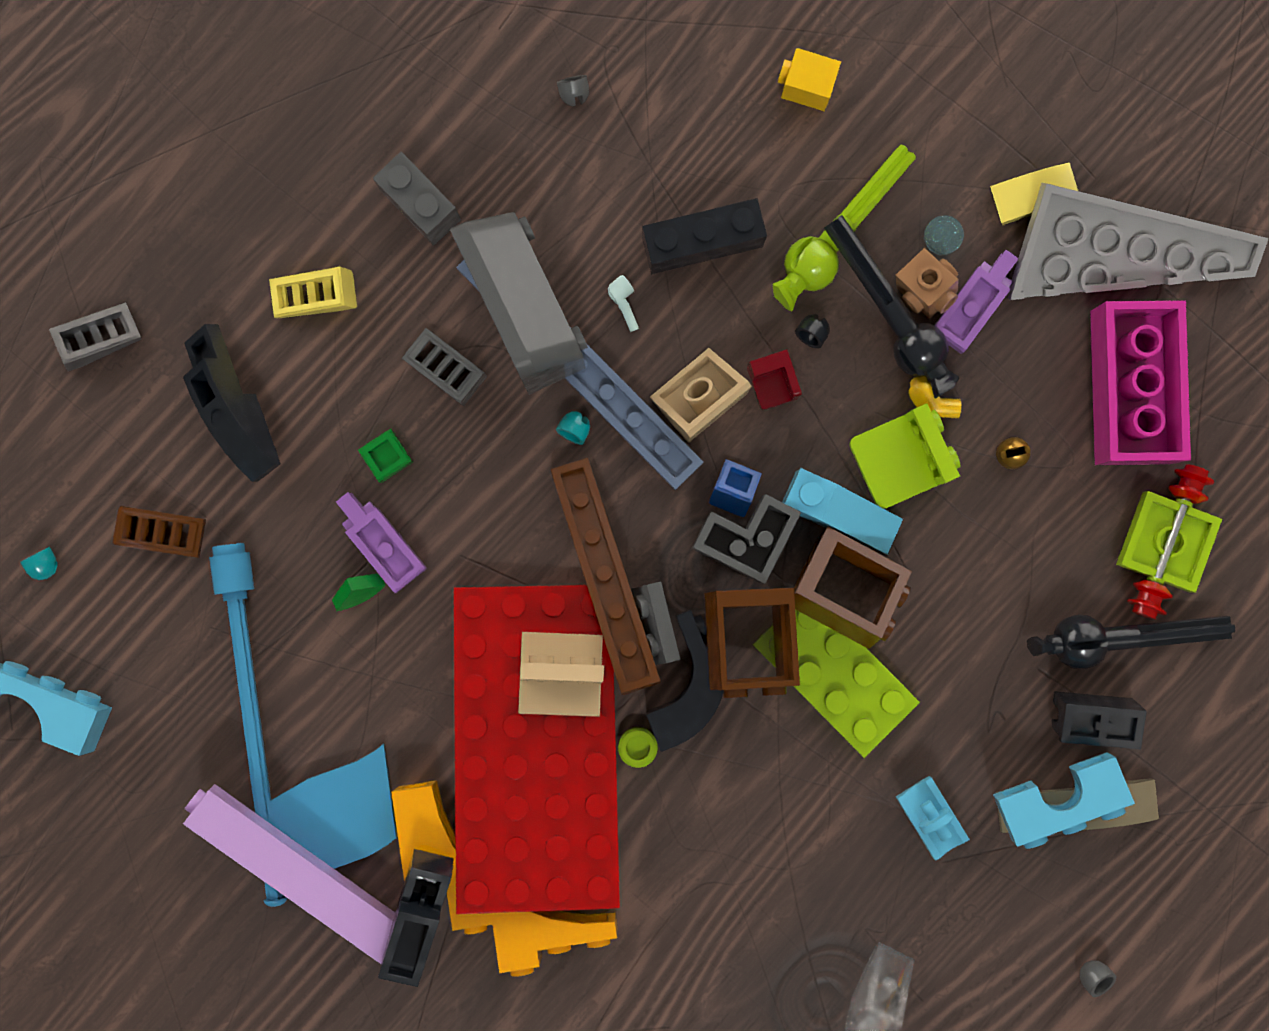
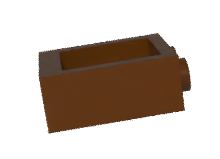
M827 526L816 539L793 586L795 609L870 649L878 641H886L892 633L896 620L891 617L896 606L901 608L910 593L911 587L906 584L912 571ZM832 554L890 584L873 623L814 592Z
M794 588L726 590L705 593L710 690H723L724 698L748 697V689L762 688V696L786 695L787 686H800ZM772 606L776 676L727 679L723 609Z

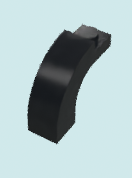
M691 610L675 615L692 659V673L689 683L677 698L646 711L661 752L686 742L700 732L715 714L723 696V690H710L708 645H705L703 639L707 638V628L701 614L693 617Z

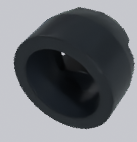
M818 314L806 316L795 330V334L804 344L819 349L828 338L830 326L825 318L819 321Z

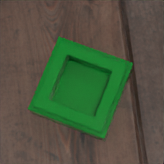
M392 429L387 430L358 449L379 483H383L413 463V460Z

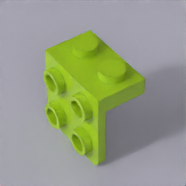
M924 404L901 417L857 435L849 442L850 449L875 504L883 509L960 477L957 470L960 468L958 455L952 446H946L941 432L944 431L942 420L935 410H930L928 404Z

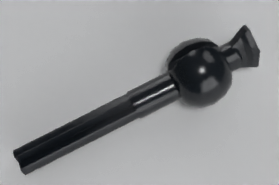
M843 215L825 226V231L897 335L898 339L893 346L897 365L909 375H925L928 381L931 382L934 398L943 395L955 387L959 376L949 371L944 364L949 354L948 342L944 333L935 325L929 323L918 324Z
M1078 614L1064 618L1057 624L1054 635H1047L1044 640L1038 636L1029 638L1027 640V648L1033 656H1040L1046 652L1048 655L1056 654L1059 660L1070 668L1088 669L1097 666L1104 660L1107 651L1232 639V633H1235V625L1231 624L1230 616L1104 628L1098 620L1091 616Z

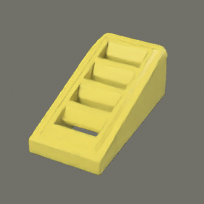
M343 267L269 279L274 318L357 308L353 272ZM318 283L323 285L324 301H320ZM305 284L307 287L308 304L304 302L302 285ZM292 286L294 306L289 307L287 287Z

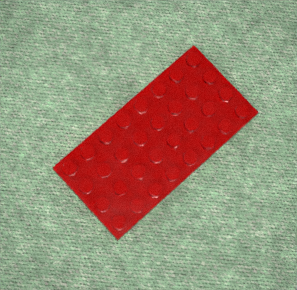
M587 585L454 587L456 915L620 908L614 669L604 638L602 642L604 677L603 683H601L599 717L518 714L522 632L602 635Z

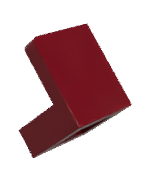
M787 349L749 362L747 371L761 410H767L797 400L802 395Z

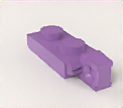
M1007 250L1000 254L992 266L984 261L981 266L975 269L958 292L956 302L942 314L935 324L944 333L948 345L960 354L966 351L1011 290L1009 287L1013 281L1008 279L1006 275L1018 258Z
M349 492L336 501L348 517L342 523L347 530L345 533L394 593H398L427 569L380 509L375 507L370 501L363 506L353 493Z

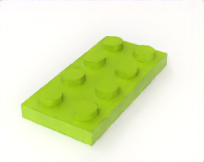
M795 609L800 686L793 687L865 758L920 702L866 647ZM772 624L752 645L776 668Z

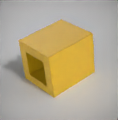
M796 48L793 60L785 59L777 83L784 84L781 98L825 112L841 61Z

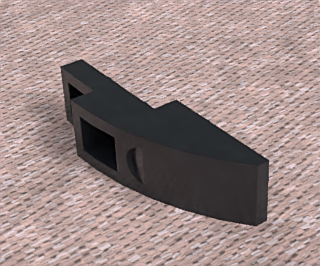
M204 324L184 342L193 368L183 376V379L202 420L222 450L252 482L260 481L281 464L277 450L272 441L256 394H243L219 325Z

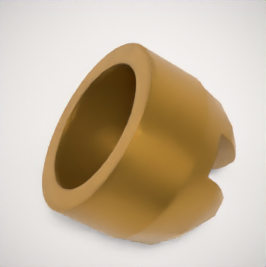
M1008 438L997 447V460L1007 469L1020 468L1030 458V447L1021 438ZM1022 448L1023 455L1007 458V450Z

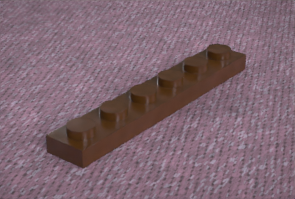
M588 458L550 469L621 695L660 684L654 659Z

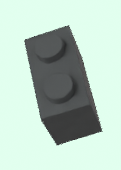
M402 151L373 177L380 191L433 246L461 221L456 207Z

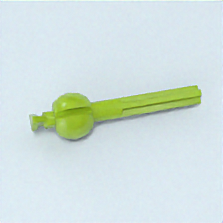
M900 145L835 219L843 215L851 229L855 232L859 224L916 159L915 154L909 152L906 146ZM826 231L819 238L808 236L799 239L791 245L784 262L787 276L783 280L773 283L774 297L791 312L794 309L798 295L803 290L817 291L824 289L832 283L838 272V248Z

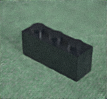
M758 198L642 226V240L651 275L762 248L767 238Z

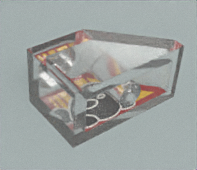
M880 942L877 943L852 995L844 1031H899L902 1028L915 959Z

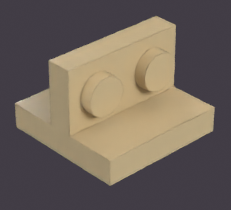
M522 632L518 714L599 717L601 683H603L604 665H602L603 635Z

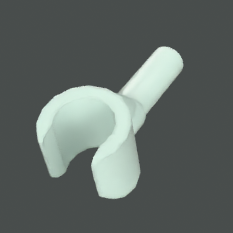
M621 275L609 285L608 294L618 304L630 332L639 329V326L625 298L631 295L634 289L625 276Z

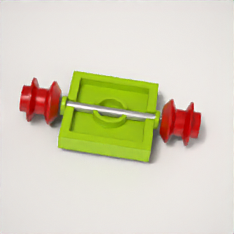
M1186 464L1184 469L1174 470V473L1180 477L1178 485H1170L1168 489L1177 498L1176 501L1150 491L1142 492L1116 563L1118 566L1147 576V580L1133 583V586L1139 591L1137 598L1127 599L1129 604L1134 605L1132 612L1137 615L1156 620L1157 614H1167L1160 606L1163 599H1172L1173 595L1167 587L1163 586L1164 583L1189 593H1196L1222 522L1221 518L1192 508L1193 504L1208 501L1209 498L1202 492L1205 485H1213L1215 482L1208 477L1209 471L1199 466Z

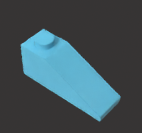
M802 468L795 472L782 503L800 511L801 517L825 528L828 526L856 542L885 555H888L903 521L902 518L842 486Z

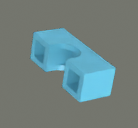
M1106 752L1069 766L1074 778L1075 789L1071 798L1063 804L1051 805L1045 803L1037 785L1032 781L993 794L1014 844L1017 847L1024 845L1026 849L1038 847L1048 841L1047 836L1059 831H1063L1065 835L1076 833L1087 827L1086 822L1100 816L1102 820H1110L1125 814V807L1133 805L1135 802L1116 757Z

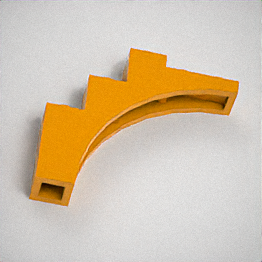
M437 780L398 786L391 792L404 881L414 849L454 858L452 878L447 890L452 931L463 929L464 934H476L486 931L488 929L487 925H492L499 973L510 972L511 976L528 975L534 972V968L540 967L542 959L541 950L547 949L549 954H559L571 950V945L587 943V947L597 948L606 946L611 943L610 939L617 938L618 928L615 913L579 914L565 911H536L456 915L455 833L444 811Z

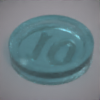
M947 215L938 216L931 220L924 231L926 246L930 251L938 255H948L955 252L964 239V231L960 222Z

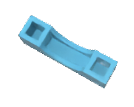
M5 661L4 664L0 663V696L3 694L14 695L22 698L32 706L41 723L42 742L78 756L95 751L112 707L100 703L101 697L84 690H78L75 693L65 689V683L59 679L50 676H41L39 679L27 674L29 668L10 661Z

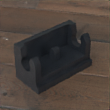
M1054 691L1053 703L1058 708V719H1052V727L1059 735L1060 742L1141 749L1147 711L1133 698Z

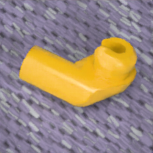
M916 376L911 380L909 396L917 408L928 404L930 410H935L940 417H960V399L934 398L931 382L928 381L926 376Z

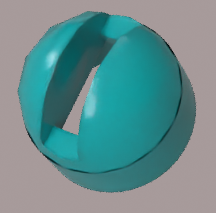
M572 411L561 419L556 431L565 439L575 444L583 445L591 427L586 416L582 417V413Z
M50 547L20 562L25 572L31 578L37 580L51 577L56 572L58 566L57 559Z

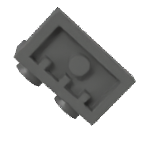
M661 581L632 588L631 592L655 665L680 660Z

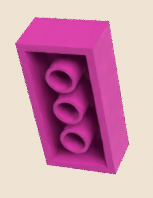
M1186 301L1104 302L1090 311L1095 465L1176 464L1191 460Z

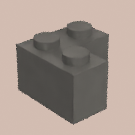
M767 494L760 498L746 528L710 512L691 549L760 584H765L801 512Z

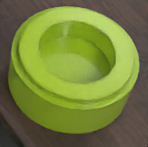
M632 727L626 730L620 737L618 744L619 755L631 767H645L657 755L658 746L656 738L646 728Z

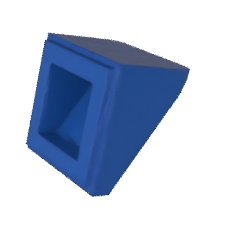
M726 459L711 494L709 504L744 517L751 505L762 473Z

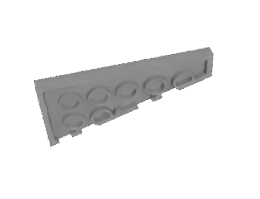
M1041 183L1011 280L1013 282L1009 287L1011 290L1006 298L1016 300L1034 296L1048 297L1076 292L1090 293L1142 288L1149 285H1174L1191 281H1216L1255 277L1269 238Z

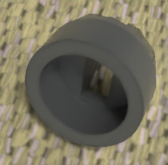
M587 75L572 76L557 82L559 95L566 105L575 106V97H578L580 104L587 100L589 96Z
M1088 961L1080 969L1081 984L1092 997H1099L1105 994L1117 979L1113 971L1100 961Z

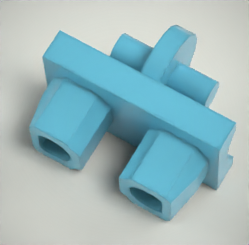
M926 777L895 796L935 861L951 849L970 840L932 777Z

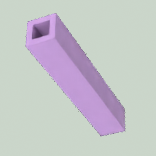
M214 784L207 793L201 789L198 790L185 807V810L191 813L183 823L186 827L380 964L382 963L395 915L394 911Z

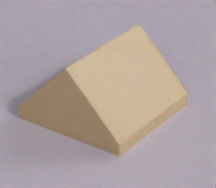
M708 348L651 395L650 398L686 442L689 443L746 396L752 386L748 380Z

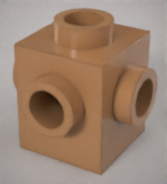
M924 248L896 274V287L903 294L901 298L910 310L916 314L921 311L930 319L938 311L941 314L946 312L956 302L958 298V272L947 260L941 259L938 261Z

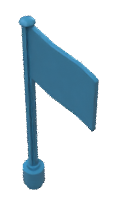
M244 543L212 547L213 557H209L214 595L222 594L223 601H227L255 813L333 869L372 855L397 838L385 744H382L375 751L355 762L308 778L271 800L244 600L248 598L247 590L255 589L250 552L245 551ZM264 882L266 891L264 903L270 907L284 904L287 897Z

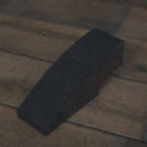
M414 849L378 974L379 979L418 987L440 921L441 908L452 878L454 858Z

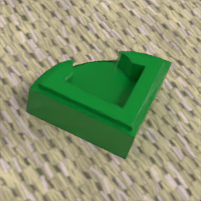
M377 573L346 578L332 599L336 611L349 609L372 598L386 584Z

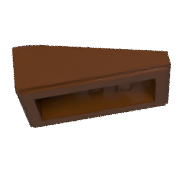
M120 506L117 513L113 545L200 558L206 519ZM136 517H139V518H138V523H137V529H136L135 540H134V539H133V534H134V528H135V523H136ZM150 519H156L152 542H147ZM167 521L173 522L169 545L164 544ZM183 524L189 525L186 548L179 547Z

